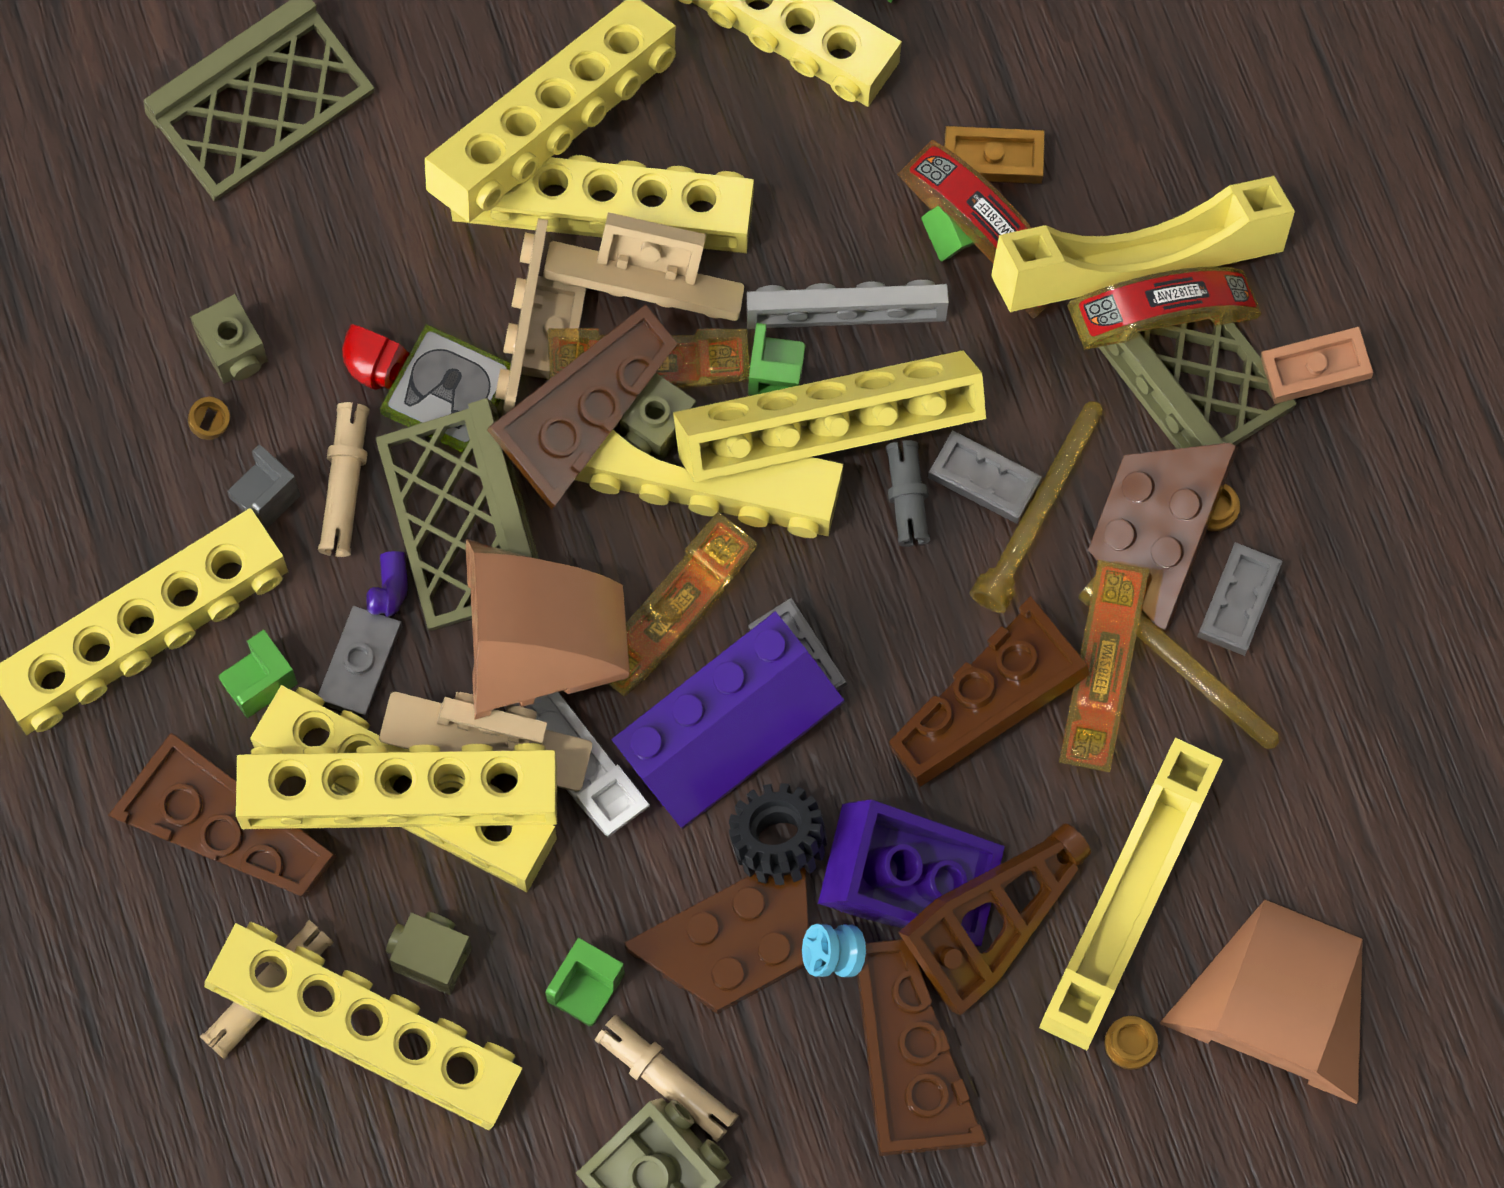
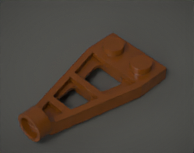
M1063 823L1040 844L936 898L898 932L951 1012L962 1015L1001 979L1076 874L1078 866L1091 855L1089 844L1071 825ZM1031 871L1040 885V890L1021 912H1018L1005 892V888L1023 873ZM992 902L1004 920L1003 928L992 945L986 951L979 952L962 927V919L969 911L984 903Z

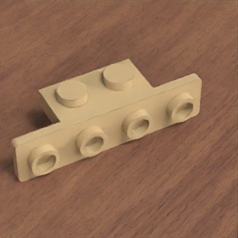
M609 212L599 251L552 241L549 245L543 272L544 278L558 281L564 285L581 286L607 292L613 296L630 297L656 303L662 307H674L705 314L711 318H723L737 321L739 318L744 285L742 283L697 273L706 234Z
M538 218L535 234L525 233L520 262L529 264L526 279H516L511 306L521 309L518 324H508L503 350L504 353L513 354L510 370L500 368L495 398L504 400L502 416L515 406L521 374L549 380L555 376L552 368L551 340L553 338L574 342L572 361L574 360L586 288L576 285L568 286L558 281L538 276L548 220Z
M392 692L388 700L379 736L380 742L408 750L409 747L414 745H434L440 747V752L461 751L462 746L468 744L490 745L493 747V751H514L515 745L523 743L542 744L545 746V750H555L557 787L575 792L580 791L583 786L592 749V742L589 740L546 730L547 722L536 720L537 712L525 707L507 705L505 712L493 709L490 716L474 720L473 694L456 692L455 699L444 697L442 703L399 692Z

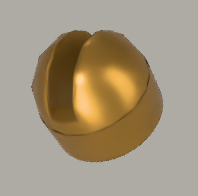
M203 397L197 400L192 405L188 414V425L191 431L197 437L206 440L220 437L226 431L230 420L227 406L221 400L214 397ZM207 409L217 412L210 424L209 431L200 428Z

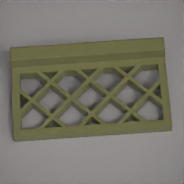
M289 0L144 99V107L147 117L156 129L160 128L215 202L374 93V87L317 13L316 4L313 0ZM312 29L316 30L326 44L323 60L295 55L297 40ZM290 45L289 54L279 53ZM330 52L334 54L340 63L329 61ZM267 60L287 63L284 86L279 87L255 83L257 67ZM293 65L322 69L318 93L289 88ZM327 70L349 74L358 88L345 97L324 94ZM250 72L249 82L239 80ZM226 88L246 90L247 95L243 115L215 110L217 94ZM253 92L282 96L278 120L249 116ZM294 98L316 102L314 118L304 125L285 122L287 99ZM210 100L209 109L199 108V106ZM322 103L332 105L321 113ZM186 115L207 118L203 142L182 139L172 125ZM213 119L242 124L238 148L209 143ZM248 125L276 129L274 146L265 152L244 149ZM282 130L292 132L281 140ZM191 150L201 151L200 162ZM208 152L236 157L234 173L217 185L205 170ZM242 158L252 159V161L241 168Z
M1104 292L1095 293L1089 296L1088 298L1099 295ZM1221 306L1180 311L1178 327L1154 322L1151 317L1118 327L1097 336L1089 334L1081 313L1077 319L1176 449L1222 443L1237 445L1291 412L1296 406V402L1293 399L1277 403V405L1267 411L1246 406L1249 387L1267 391L1271 398L1272 394L1260 356ZM1189 310L1207 314L1214 323L1212 335L1186 329ZM1150 333L1176 339L1174 358L1159 355L1153 351L1149 345ZM1184 341L1210 346L1208 365L1182 360ZM1218 349L1236 352L1244 362L1242 373L1217 368ZM1180 372L1206 377L1204 396L1186 393L1179 384ZM1214 379L1240 385L1238 404L1212 399ZM1210 410L1236 416L1235 430L1221 438L1209 423ZM1245 418L1251 419V421L1244 424Z
M488 398L469 403L468 409L376 437L427 628L430 631L472 619L471 605L469 606L471 602V588H468L467 585L446 573L460 548L466 551L464 541L477 517L494 525L497 536L491 545L492 547L539 559L512 460L487 431L493 423L500 419L497 408ZM466 424L470 441L460 459L438 448L447 429ZM434 434L430 442L421 439V437ZM413 441L426 449L411 474L396 466L391 447ZM434 453L456 464L443 490L420 479ZM473 453L478 468L468 464ZM464 469L479 476L483 485V489L473 507L451 495ZM399 475L408 479L403 489L401 486ZM416 484L439 496L425 522L409 514L406 504ZM447 500L470 512L456 538L433 527ZM486 501L488 503L491 516L481 511ZM412 522L421 527L416 537ZM429 532L452 543L438 570L422 562L419 551ZM425 570L435 575L430 585L428 584ZM442 580L465 591L456 610L437 616L433 597Z

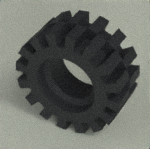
M781 783L779 792L773 791L772 784L763 785L764 795L758 796L753 789L747 793L749 804L747 805L739 800L735 805L737 815H730L729 824L731 829H729V834L739 866L743 865L744 872L748 876L752 877L756 873L758 882L767 884L769 876L772 875L775 885H785L784 876L791 874L793 882L802 879L800 869L804 868L811 874L816 869L814 858L822 861L825 856L823 846H827V835L821 810L818 809L817 801L811 795L807 798L806 791L800 787H797L792 794L790 784ZM789 823L795 825L798 829L792 839L782 844L768 845L759 841L760 833L774 824Z

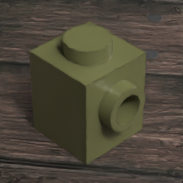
M235 294L190 317L195 333L223 384L233 379L240 381L251 377L260 370L262 364L268 361L264 345Z
M655 373L620 419V436L637 449L663 461L677 444L673 412L696 408V400Z
M411 912L405 926L398 923L394 928L387 944L386 953L391 954L389 961L394 972L451 995L471 952L470 938L455 931L456 924L439 914L427 912L424 918Z

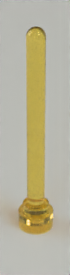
M1090 401L1084 405L996 567L989 568L986 573H981L970 591V596L979 605L993 612H1006L1015 595L1013 589L1015 580L1013 576L1102 416L1103 409L1098 402Z
M1102 570L1090 581L1078 597L1093 611L1096 601L1099 604L1107 594L1105 592L1098 593ZM1136 608L1132 632L1262 747L1272 749L1278 745L1279 734Z

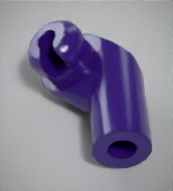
M400 551L380 554L382 588L372 587L366 594L367 611L372 615L384 613L385 617L396 615L407 596L405 553Z

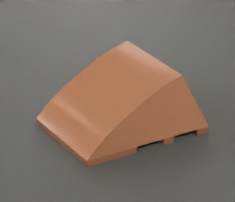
M469 539L466 540L468 588H471L474 668L472 673L474 720L490 716L491 710L518 702L523 707L534 704L535 698L559 691L571 694L628 678L630 671L622 584L611 578L578 567L532 558Z
M1264 900L1162 1019L1160 1024L1208 1044L1211 1040L1306 1078L1308 1079V1085L1357 1104L1359 1092L1363 939Z

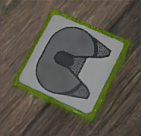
M426 324L380 407L381 415L411 427L468 409L469 403L488 398L497 408L501 400L495 398L500 368L510 370L511 363ZM466 424L447 429L440 442L464 452L470 441Z

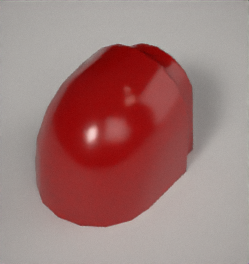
M354 324L350 325L342 347L344 364L350 375L361 384L373 390H378L381 387L392 388L397 383L411 356L399 343Z

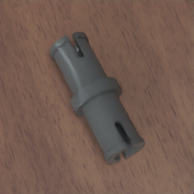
M904 440L902 441L904 462L902 449L899 448L898 442H893L886 446L892 487L888 489V499L890 503H894L898 545L911 547L914 546L912 525L914 538L918 540V545L930 542L924 503L929 494L927 485L922 484L918 442Z

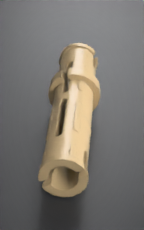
M350 402L337 405L334 445L329 446L327 452V460L331 462L318 551L330 556L331 550L334 548L336 535L338 541L335 557L351 555L350 547L360 468L366 464L368 454L363 449L367 417L370 410L365 405L357 404L352 424L350 423L353 403Z
M308 920L302 930L285 948L294 952L296 947L300 946L320 956L328 946L330 947L333 944V941L323 931L320 932L313 922ZM268 962L269 965L256 979L265 987H277L285 980L284 970L277 963ZM233 1002L205 1033H202L200 1038L225 1060L228 1053L242 1040L262 1016Z
M617 1014L614 1015L607 1022L606 1026L616 1033L622 1041L620 1042L607 1030L604 1031L603 1029L599 1032L595 1041L631 1068L629 1075L638 1081L640 1078H643L669 1101L676 1100L683 1105L693 1117L694 1122L711 1135L714 1141L718 1142L726 1134L727 1130L717 1123L711 1115L713 1114L727 1127H731L739 1115L729 1110L678 1066L661 1054L664 1048L658 1043L649 1044L623 1022L621 1017Z

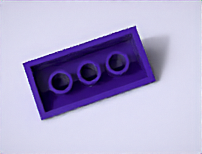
M774 611L611 740L683 830L841 706L845 700L778 613Z

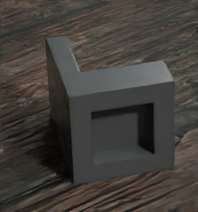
M259 444L252 451L256 464L227 493L229 498L243 511L251 508L266 530L301 495L295 476Z

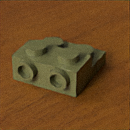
M663 1098L649 1101L576 1172L577 1176L588 1188H722L733 1178L725 1169L730 1161L724 1151L711 1140H706L702 1143L689 1128L694 1124V1119L687 1109L676 1100H671L667 1103Z

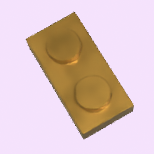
M946 126L944 152L966 167L981 181L1042 184L1044 130Z

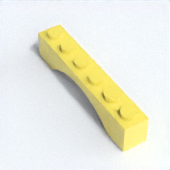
M1275 176L1229 185L1208 201L1185 214L1159 225L1130 233L1110 236H1081L1061 232L1043 225L999 235L991 276L1009 311L1023 310L1113 290L1153 278L1194 272L1283 252L1295 211Z
M612 430L575 480L590 483L592 489L605 494H618L619 490L639 494L640 499L655 505H667L671 501L689 505L688 508L691 511L700 515L716 516L720 512L738 516L740 522L749 526L766 527L770 523L788 527L787 530L793 535L803 538H815L817 534L829 536L842 482L843 464L808 457L694 482L685 468L660 461L632 446L617 432Z
M1175 737L1039 1028L1082 1049L1088 1050L1223 759Z

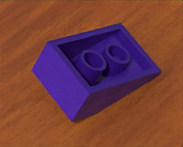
M872 799L845 803L841 807L818 904L862 919L904 928L936 898L1000 865L1005 846ZM992 902L984 903L969 911L962 919L961 925L975 946L982 945Z

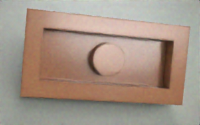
M1359 327L1261 352V361L1274 404L1371 379L1373 376V370Z

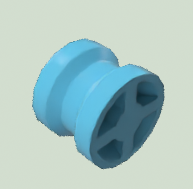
M814 924L806 931L802 945V958L805 968L810 975L825 977L835 972L840 977H854L862 970L866 956V945L863 933L857 926L843 924L833 929L832 926L827 924Z

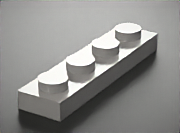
M914 280L907 283L906 286H885L881 282L871 281L858 284L856 288H836L831 284L819 283L808 286L806 290H786L784 287L777 285L763 286L756 291L747 292V329H756V323L767 324L766 328L946 321L948 288L947 284L935 285L930 280Z

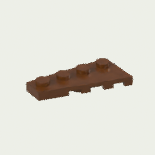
M645 304L487 429L551 510L677 345V342Z
M1031 596L1018 608L1020 614L1006 628L1001 626L987 640L989 646L971 664L966 662L953 675L954 682L939 697L933 696L889 741L893 754L919 787L1090 675L1086 662Z
M173 733L168 735L108 815L123 823L304 898L309 895L337 857L300 828L241 829L236 818V780Z
M904 940L865 943V962L862 970L857 974L879 1156L984 1146L987 1141L980 1124L978 1125L969 1103L968 1092L950 1054V1046L932 1008V1000L915 957Z

